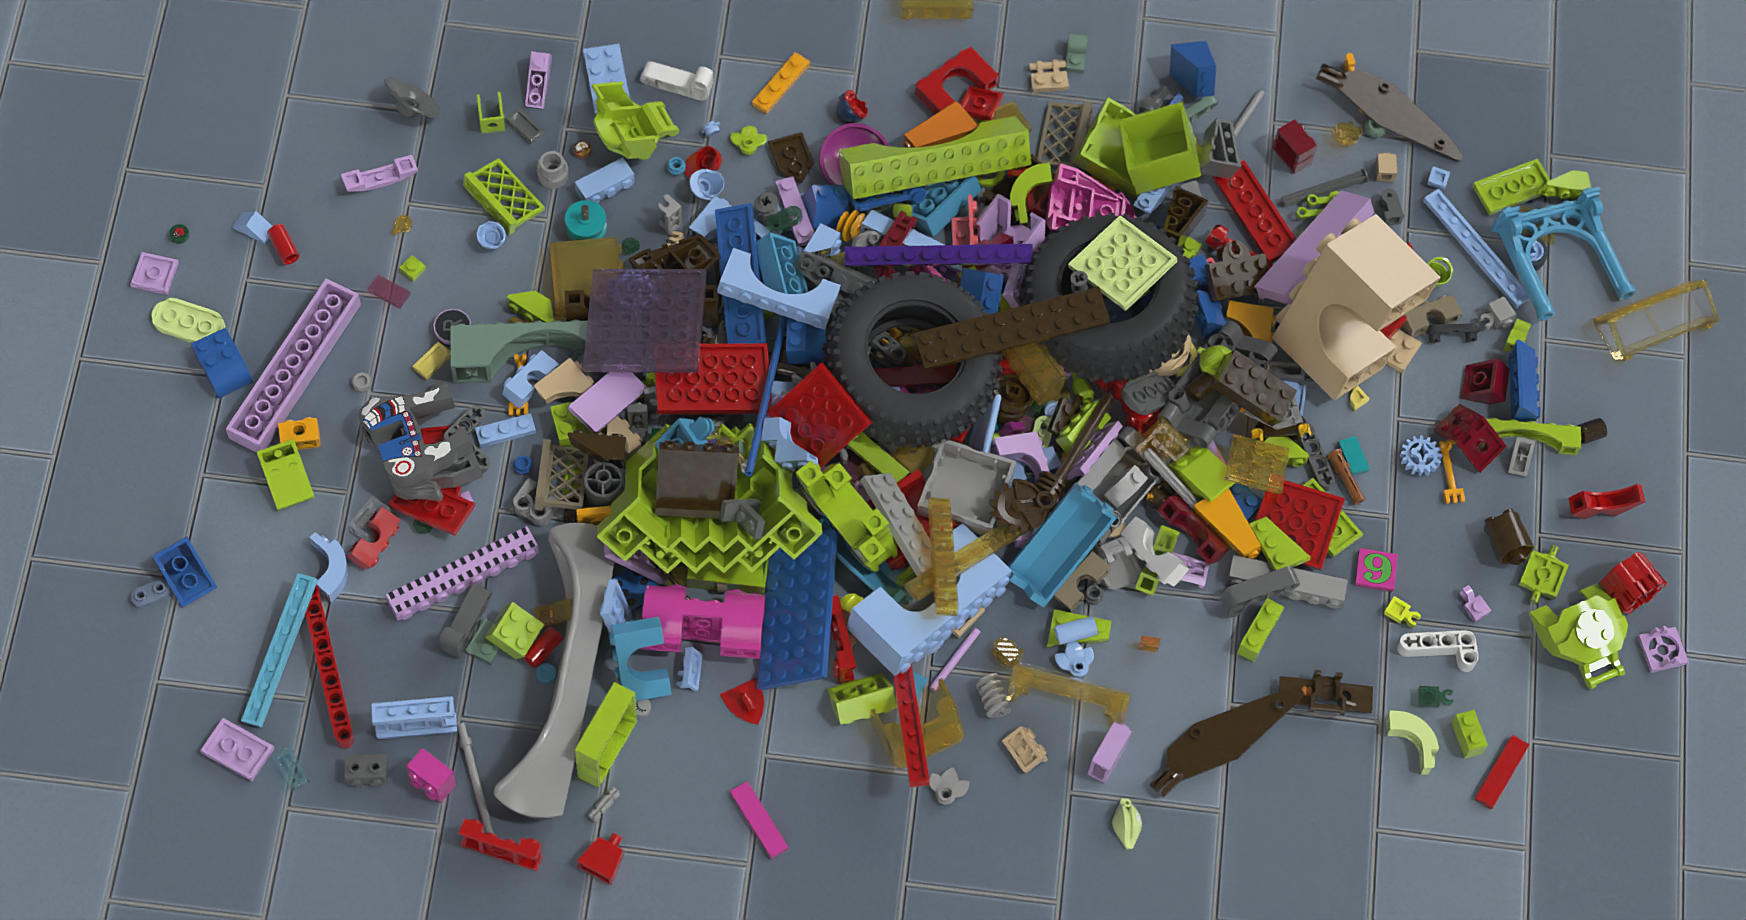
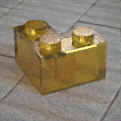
M1162 416L1135 442V450L1145 460L1147 459L1142 453L1147 448H1151L1156 455L1163 450L1177 462L1190 450V442Z

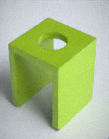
M498 92L501 116L482 118L480 95L477 94L481 133L505 131L501 92ZM490 123H496V124H497L496 126H492V127H491V126H488V124H490Z

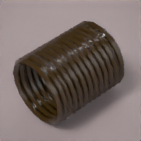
M1202 372L1186 386L1188 395L1196 402L1202 401L1214 390L1210 387L1213 377L1207 372Z
M1601 418L1577 425V427H1581V443L1583 444L1607 436V427Z

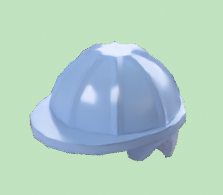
M702 169L691 175L689 186L695 196L704 200H712L714 196L718 197L724 189V179L719 172Z

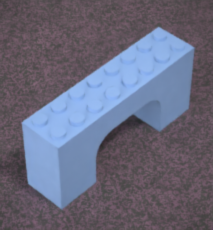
M963 523L935 544V549L947 567L943 573L938 574L948 582L952 589L931 606L919 612L908 611L902 608L887 592L879 587L852 608L846 626L847 629L894 676L900 672H906L910 668L911 663L914 661L918 662L923 658L926 651L935 649L940 640H946L955 628L960 629L969 617L971 619L974 618L981 606L984 608L988 607L993 598L996 596L1000 597L1006 591L1005 586L1010 581L1009 577L1012 570Z

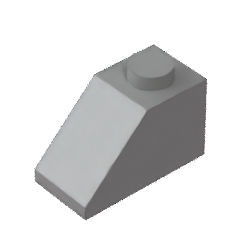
M1133 465L1123 471L1102 496L1114 509H1117L1138 491L1148 478L1136 465Z

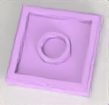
M142 252L130 283L131 287L168 295L179 261Z

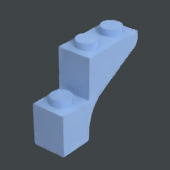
M781 417L764 418L761 441L769 444L771 448H776L775 463L787 470H792L793 467L802 468L811 460L816 466L818 465L817 457L793 442L790 433V422Z

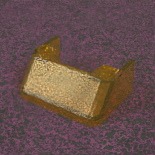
M942 678L938 680L937 693L941 698L937 704V712L940 717L921 725L926 758L959 744L964 737V729L956 703ZM872 709L870 723L892 765L898 769L906 768L900 724L890 722L883 725L876 710Z

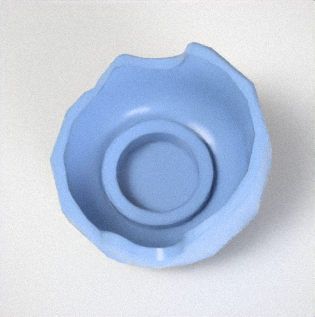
M493 221L480 225L476 233L477 240L481 246L491 250L502 246L506 238L504 228L499 223Z

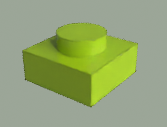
M412 255L399 269L414 282L426 270V266Z

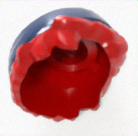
M847 90L839 96L836 112L841 120L858 123L868 116V107H865V101H860L853 90Z

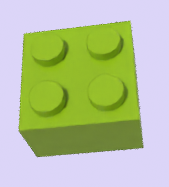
M514 602L504 605L485 638L514 659H519L526 655L544 624Z

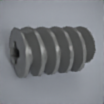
M770 191L764 192L757 196L754 201V218L765 227L774 226L777 223L778 199L774 193Z

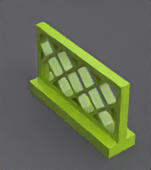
M499 158L474 173L469 171L464 174L463 186L509 235L515 232L516 227L545 211L543 204ZM498 165L503 171L502 173L491 172V169ZM480 175L488 176V182L479 181L477 177ZM490 177L501 178V184L491 183ZM503 179L512 180L514 186L504 185ZM489 187L500 189L499 194L491 193ZM502 189L512 190L513 195H501ZM515 191L523 192L526 197H514ZM500 200L512 201L511 207L503 206ZM513 202L525 203L524 209L513 207ZM527 203L534 204L537 209H526ZM512 212L522 213L523 217L516 220L512 216Z

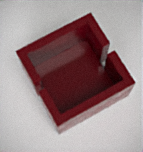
M1294 119L1277 129L1276 139L1272 148L1292 173L1295 174L1311 165L1317 145L1316 141L1306 133L1303 125Z

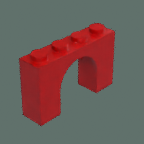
M970 46L966 50H961L955 58L948 59L939 69H934L925 79H920L916 83L915 95L936 115L955 102L942 86L947 79L956 76L965 77L971 80L978 88L991 90L998 85L999 74Z

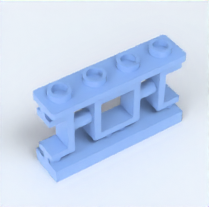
M453 697L372 703V723L376 728L377 739L457 732V717L454 711Z

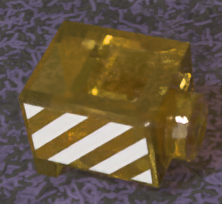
M1000 637L994 642L993 654L1008 670L1023 658L1024 650L1022 648L1018 650V646L1014 641H1009L1006 637Z

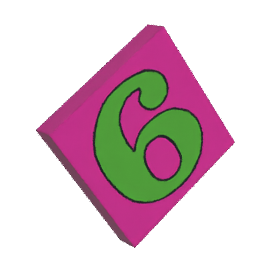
M1360 548L1358 551L1355 586L1393 592L1398 554Z

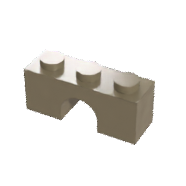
M1453 294L1447 297L1444 295L1433 302H1424L1419 307L1406 313L1407 320L1402 327L1406 334L1414 338L1426 334L1429 327L1427 318H1435L1440 324H1453L1459 322L1463 312Z
M1092 551L1085 556L1081 564L1054 594V598L1073 613L1085 600L1084 595L1077 589L1080 581L1091 579L1096 584H1099L1110 573V566Z

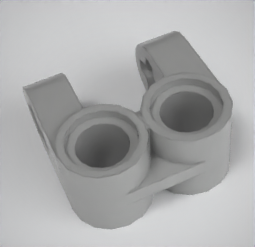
M528 478L514 497V511L518 517L531 520L532 524L537 527L546 526L558 507L543 506V510H535L536 501L532 499V496L537 490L538 482ZM553 494L548 498V500L559 499V497L556 494ZM522 503L528 504L526 507L519 506ZM539 512L544 513L543 516H536Z

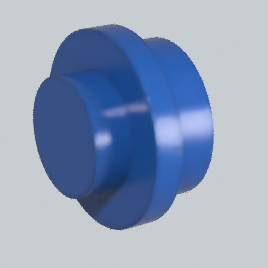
M522 455L514 460L513 467L517 473L527 474L532 470L533 463L529 457Z

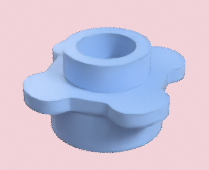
M712 121L705 124L702 133H705L707 137L720 132L718 126L720 123Z

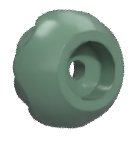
M1370 118L1364 124L1365 133L1370 138H1380L1386 133L1385 128L1376 125Z

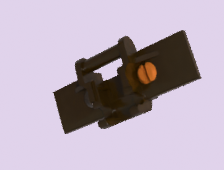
M1315 670L1312 679L1279 677V692L1304 691V697L1296 705L1307 706L1309 712L1339 713L1340 716H1344L1346 711L1372 713L1373 686L1341 683V678L1343 677L1341 672H1336L1335 676L1329 677L1321 676L1322 671ZM1342 692L1349 694L1350 701H1346V697ZM1315 700L1337 702L1338 705L1315 703Z

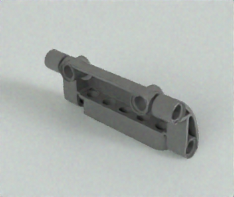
M1227 321L1220 332L1211 336L1203 347L1207 349L1211 346L1223 345L1231 351L1237 350L1265 370H1268V364L1277 352L1276 346L1271 342L1243 335L1240 326L1233 321ZM1199 353L1175 387L1170 391L1168 395L1169 401L1158 414L1157 419L1168 430L1185 441L1202 448H1208L1219 431L1224 432L1242 407L1215 389L1200 402L1194 401L1188 395L1186 386L1202 373L1199 364Z
M1130 426L1123 427L1118 436L1108 444V449L1100 454L1099 460L1089 468V473L1083 477L1078 476L1061 497L1063 499L1077 482L1081 486L1085 484L1090 487L1098 499L1111 506L1102 495L1123 471L1136 465L1148 478L1138 491L1112 511L1117 518L1094 545L1095 547H1100L1111 533L1121 526L1161 477L1158 471L1142 455L1147 448L1152 449V447ZM1163 447L1156 451L1152 449L1166 466L1173 460V454L1168 449Z

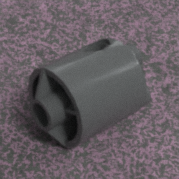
M608 462L596 463L587 470L584 484L586 501L589 508L611 506V503L624 492L621 471L617 466Z

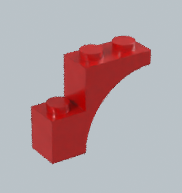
M1640 484L1609 492H1588L1583 490L1568 497L1572 515L1583 519H1588L1601 512L1615 517L1646 503L1643 488Z

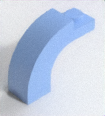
M315 532L310 536L311 544L329 560V567L326 573L317 581L316 585L319 593L332 602L346 585L348 578L347 560L341 545L336 539L330 543L325 536H319Z

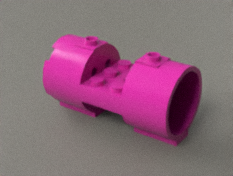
M647 585L642 618L659 617L664 643L642 647L641 649L681 652L683 639L721 642L720 656L760 659L765 595L750 594L737 589L726 590L724 603H721L717 600L700 601L696 598L686 600L687 587H682L681 585L667 587Z

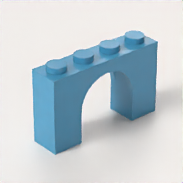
M659 617L612 625L613 633H609L611 645H615V650H612L613 661L618 664V667H615L614 670L616 679H620L619 685L635 692L636 701L671 695L667 668L639 672L627 665L630 655L637 649L664 643Z

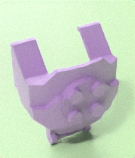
M997 194L976 223L978 225L979 243L984 239L991 241L1000 233L1013 236L1014 244H1033V253L1034 251L1039 252V245L1043 241L1046 242L1045 220L1031 213V229L1022 224L1010 226L1011 201ZM1027 264L990 265L979 269V271L1004 275L1003 282H1006L1013 267L1020 266L1025 274Z

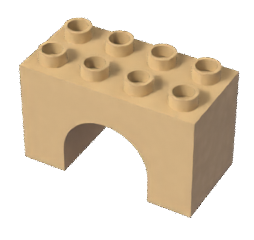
M1377 214L1364 222L1355 218L1344 227L1341 236L1338 238L1333 233H1330L1321 240L1316 247V250L1321 255L1309 262L1302 272L1307 279L1296 285L1289 294L1293 303L1284 307L1275 318L1280 325L1272 339L1334 401L1384 368L1396 346L1380 330L1425 302L1441 278Z

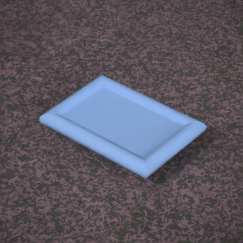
M1001 395L994 396L992 404L988 403L986 413L984 415L980 414L979 420L972 427L968 445L970 448L979 452H990Z

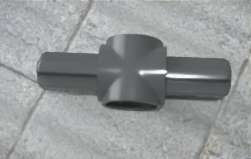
M1160 86L1154 95H1147L1140 105V114L1162 108V101L1168 95L1169 89L1166 86Z

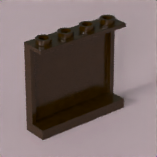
M670 440L659 442L655 515L720 519L719 515L723 500H735L739 447L733 444H695L690 441L684 443H675Z

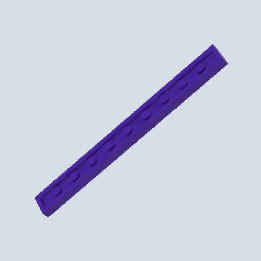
M1033 244L845 247L844 265L845 267L1028 264L1033 263L1031 259L1033 256Z

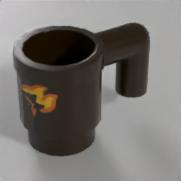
M1161 481L1157 485L1154 484L1143 499L1153 509L1158 510L1167 499L1162 490L1169 496H1172L1176 491L1166 481Z

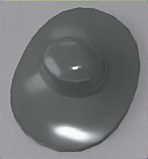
M394 78L385 79L384 84L388 91L396 97V108L401 114L414 117L417 113H420L430 118L437 119L439 117L440 109L437 103L423 90Z

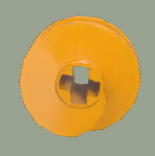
M854 210L849 216V212H844L836 227V231L840 232V238L846 242L850 241L855 235H858L861 225L865 220V214L861 213L859 215V211Z

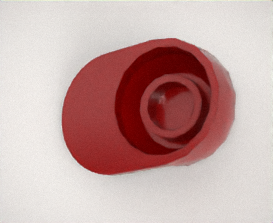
M712 146L700 148L687 158L685 162V175L690 178L693 173L702 169L717 172L723 161L721 153Z

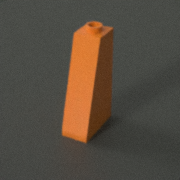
M956 101L904 134L903 145L904 148H915L948 143L972 133L977 129L978 125Z

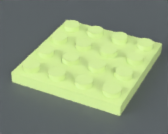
M1119 216L1068 264V267L1073 272L1084 271L1088 276L1087 282L1093 287H1099L1102 294L1126 311L1177 263V257L1122 216Z

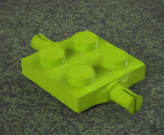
M1555 545L1550 546L1548 554H1542L1534 550L1529 557L1520 580V586L1533 592L1529 600L1531 603L1534 600L1533 604L1538 603L1540 595L1555 600L1569 564L1561 562L1555 557L1559 549Z

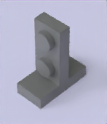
M633 403L628 405L629 430L632 433L636 432L642 439L641 445H645L648 437L647 404Z
M758 499L723 500L719 515L722 521H737L754 539H761L765 520L758 514L761 505Z

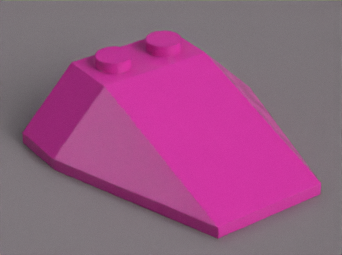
M1059 164L1049 189L1045 222L1050 230L1057 232V228L1060 226H1069V221L1082 220V216L1087 215L1090 218L1091 216L1096 217V213H1101V216L1109 215L1110 212L1115 213V216L1125 214L1126 199L1079 169Z

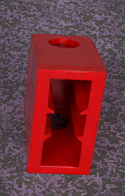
M612 833L607 841L598 837L578 859V868L612 885L624 856L623 850L618 847L622 837L616 833Z

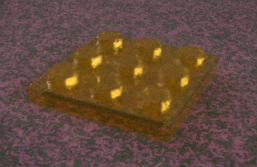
M1233 434L1225 480L1281 494L1289 448Z

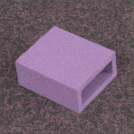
M1113 723L1091 761L1088 775L1104 784L1107 782L1128 745L1132 731L1126 725Z

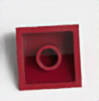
M1498 358L1466 365L1461 398L1488 405L1505 402L1510 368Z

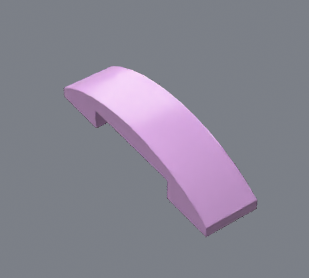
M409 155L394 159V164L361 173L359 169L343 173L341 178L347 191H367L406 179L418 172V168L413 156Z

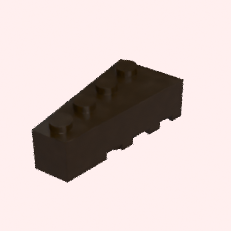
M1176 185L1163 229L1166 231V236L1168 238L1173 237L1176 240L1175 245L1181 247L1203 219L1209 200Z

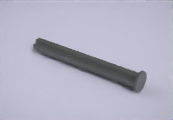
M1362 168L1359 172L1282 196L1281 203L1283 207H1287L1307 200L1311 194L1320 196L1363 181L1366 183L1369 181L1367 171Z

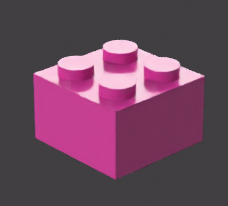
M423 748L407 765L411 785L416 789H423L425 795L432 801L436 799L441 803L456 786L454 772Z

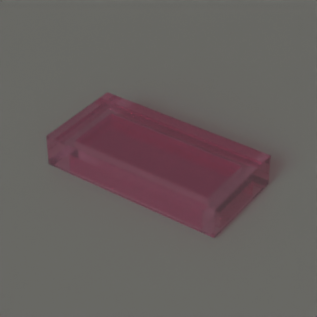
M380 275L376 277L368 288L369 293L399 309L402 308L411 295L410 291Z

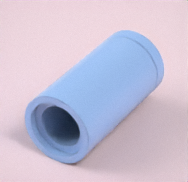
M1093 616L1054 626L1059 645L1098 635Z

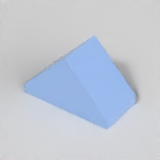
M257 211L242 212L232 227L265 244L269 239L267 231L272 225Z

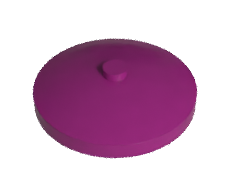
M850 123L836 128L826 137L819 153V166L824 179L829 185H842L839 149L871 143L889 146L887 140L876 129L865 124Z

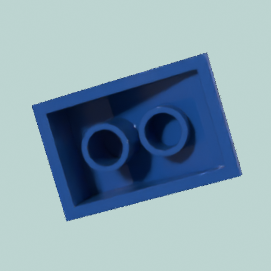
M187 536L152 556L182 607L217 588Z

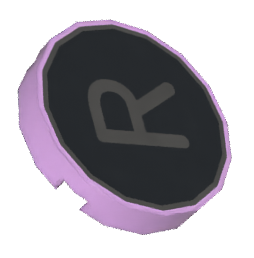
M448 309L441 312L435 318L433 325L436 337L442 343L451 345V326L457 324L471 325L470 318L465 312L458 309Z

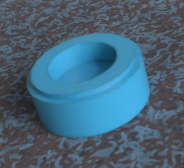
M544 663L538 667L537 679L541 683L550 684L555 681L557 673L556 668L552 664Z

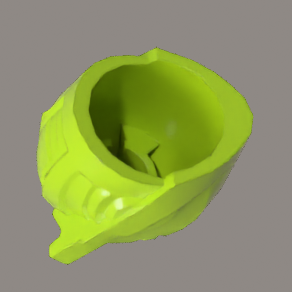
M1215 345L1207 349L1199 347L1197 352L1200 353L1199 364L1202 372H1207L1214 378L1224 356L1230 353L1231 350L1223 345Z

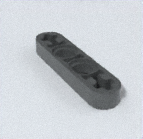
M1309 424L1311 435L1308 433L1306 437L1305 433L1302 434L1303 437L1298 442L1301 448L1309 454L1307 463L1314 479L1324 491H1329L1334 486L1335 477L1313 426ZM1314 445L1316 446L1317 451L1310 452L1308 451L1307 446ZM1321 461L1324 467L1318 469L1314 466V462ZM1324 477L1326 481H1329L1328 485L1326 482H1322Z

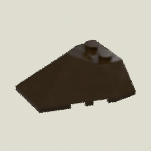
M702 234L678 240L679 243L669 246L663 244L661 245L662 248L655 250L648 248L628 258L637 275L642 272L643 277L649 276L648 281L654 280V286H657L658 289L657 301L659 305L666 295L669 296V302L676 297L684 295L721 258V255Z

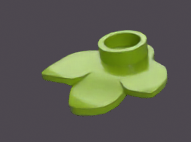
M747 125L741 130V133L732 132L730 139L734 145L740 147L743 154L752 155L759 146L766 143L767 135L758 134L754 126Z

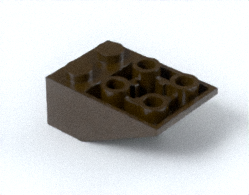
M574 430L573 433L568 432L570 443L575 448L599 463L608 462L614 464L619 469H626L629 445L627 438L623 437L622 434L613 433L612 436H608L602 432H592V434H585L581 430Z

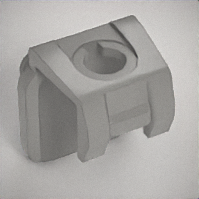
M1124 536L1103 544L1096 549L1095 554L1111 568L1110 573L1103 579L1104 584L1109 589H1120L1138 581L1141 569Z

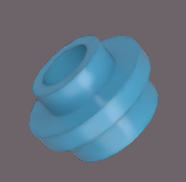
M679 157L670 159L667 164L668 171L673 175L682 174L686 168L685 162Z

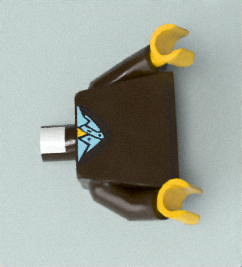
M1301 415L1303 423L1278 430L1258 421L1255 429L1251 431L1252 441L1255 438H1260V441H1263L1264 438L1265 442L1269 437H1289L1292 441H1301L1302 434L1309 433L1311 435L1309 424Z

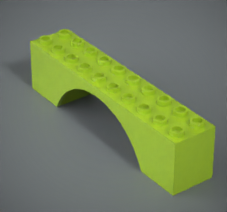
M1013 116L981 122L977 129L965 137L939 145L899 148L871 143L839 149L842 185H844L853 199L1028 166L1031 165L1029 131Z

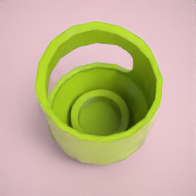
M1435 257L1427 263L1441 277L1434 288L1443 286L1451 279L1453 267L1446 258ZM1440 260L1448 265L1449 270L1447 271L1441 263L1433 261Z

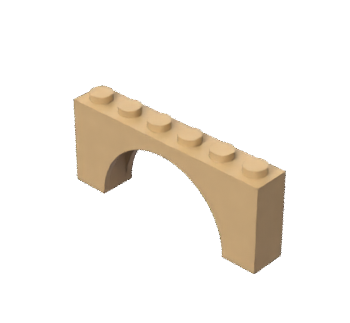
M569 358L537 382L534 388L548 405L560 398L580 397L595 382L589 375L585 376L582 373L583 368L577 360L573 362ZM617 416L607 425V435L612 436L613 433H618L627 438L629 445L628 459H630L642 447V439L636 432L632 433L628 429L630 425L625 418L620 419Z

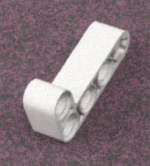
M646 62L640 81L651 87L705 101L713 85V72L706 67H698L696 74L659 63Z
M1466 630L1407 633L1401 637L1397 645V651L1403 657L1456 655L1458 668L1463 672L1472 671L1478 661L1475 635ZM1461 640H1466L1469 645L1463 644ZM1442 641L1448 642L1449 646L1444 645ZM1423 642L1429 643L1430 647L1425 646ZM1464 658L1470 659L1472 663L1466 662Z

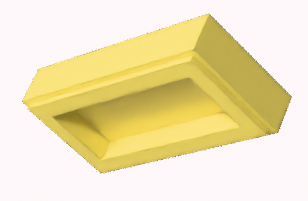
M438 341L412 366V369L427 381L451 358V351Z

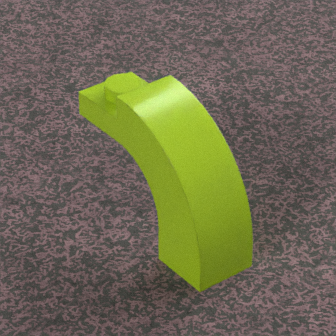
M1050 163L1038 164L1028 168L1017 178L1010 194L1011 208L1018 207V210H1015L1016 221H1020L1022 225L1028 224L1025 201L1029 191L1038 185L1052 183Z
M1162 525L1153 546L1155 555L1159 556L1167 552L1173 553L1180 532ZM1145 564L1135 589L1153 596L1160 583L1157 578L1158 574L1149 570Z

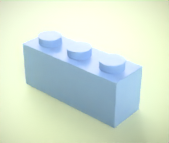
M621 158L575 181V191L582 201L589 200L599 203L607 197L614 196L622 189L630 188L635 183L634 173L624 158Z

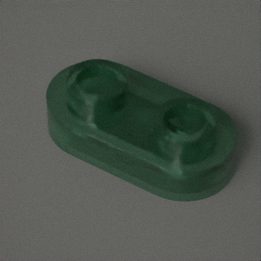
M789 206L771 215L767 220L769 231L773 234H780L800 224L803 219L802 211L797 206Z

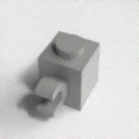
M1504 296L1488 304L1485 311L1486 314L1481 315L1479 322L1488 321L1484 327L1485 330L1490 329L1492 325H1494L1496 330L1502 327L1507 328L1513 324L1516 313Z

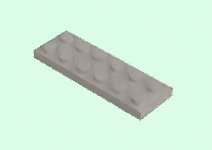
M886 473L864 476L860 482L875 507L889 522L890 531L916 576L943 573L947 567L942 557L938 554L933 542L929 539L924 527L920 524L892 475Z

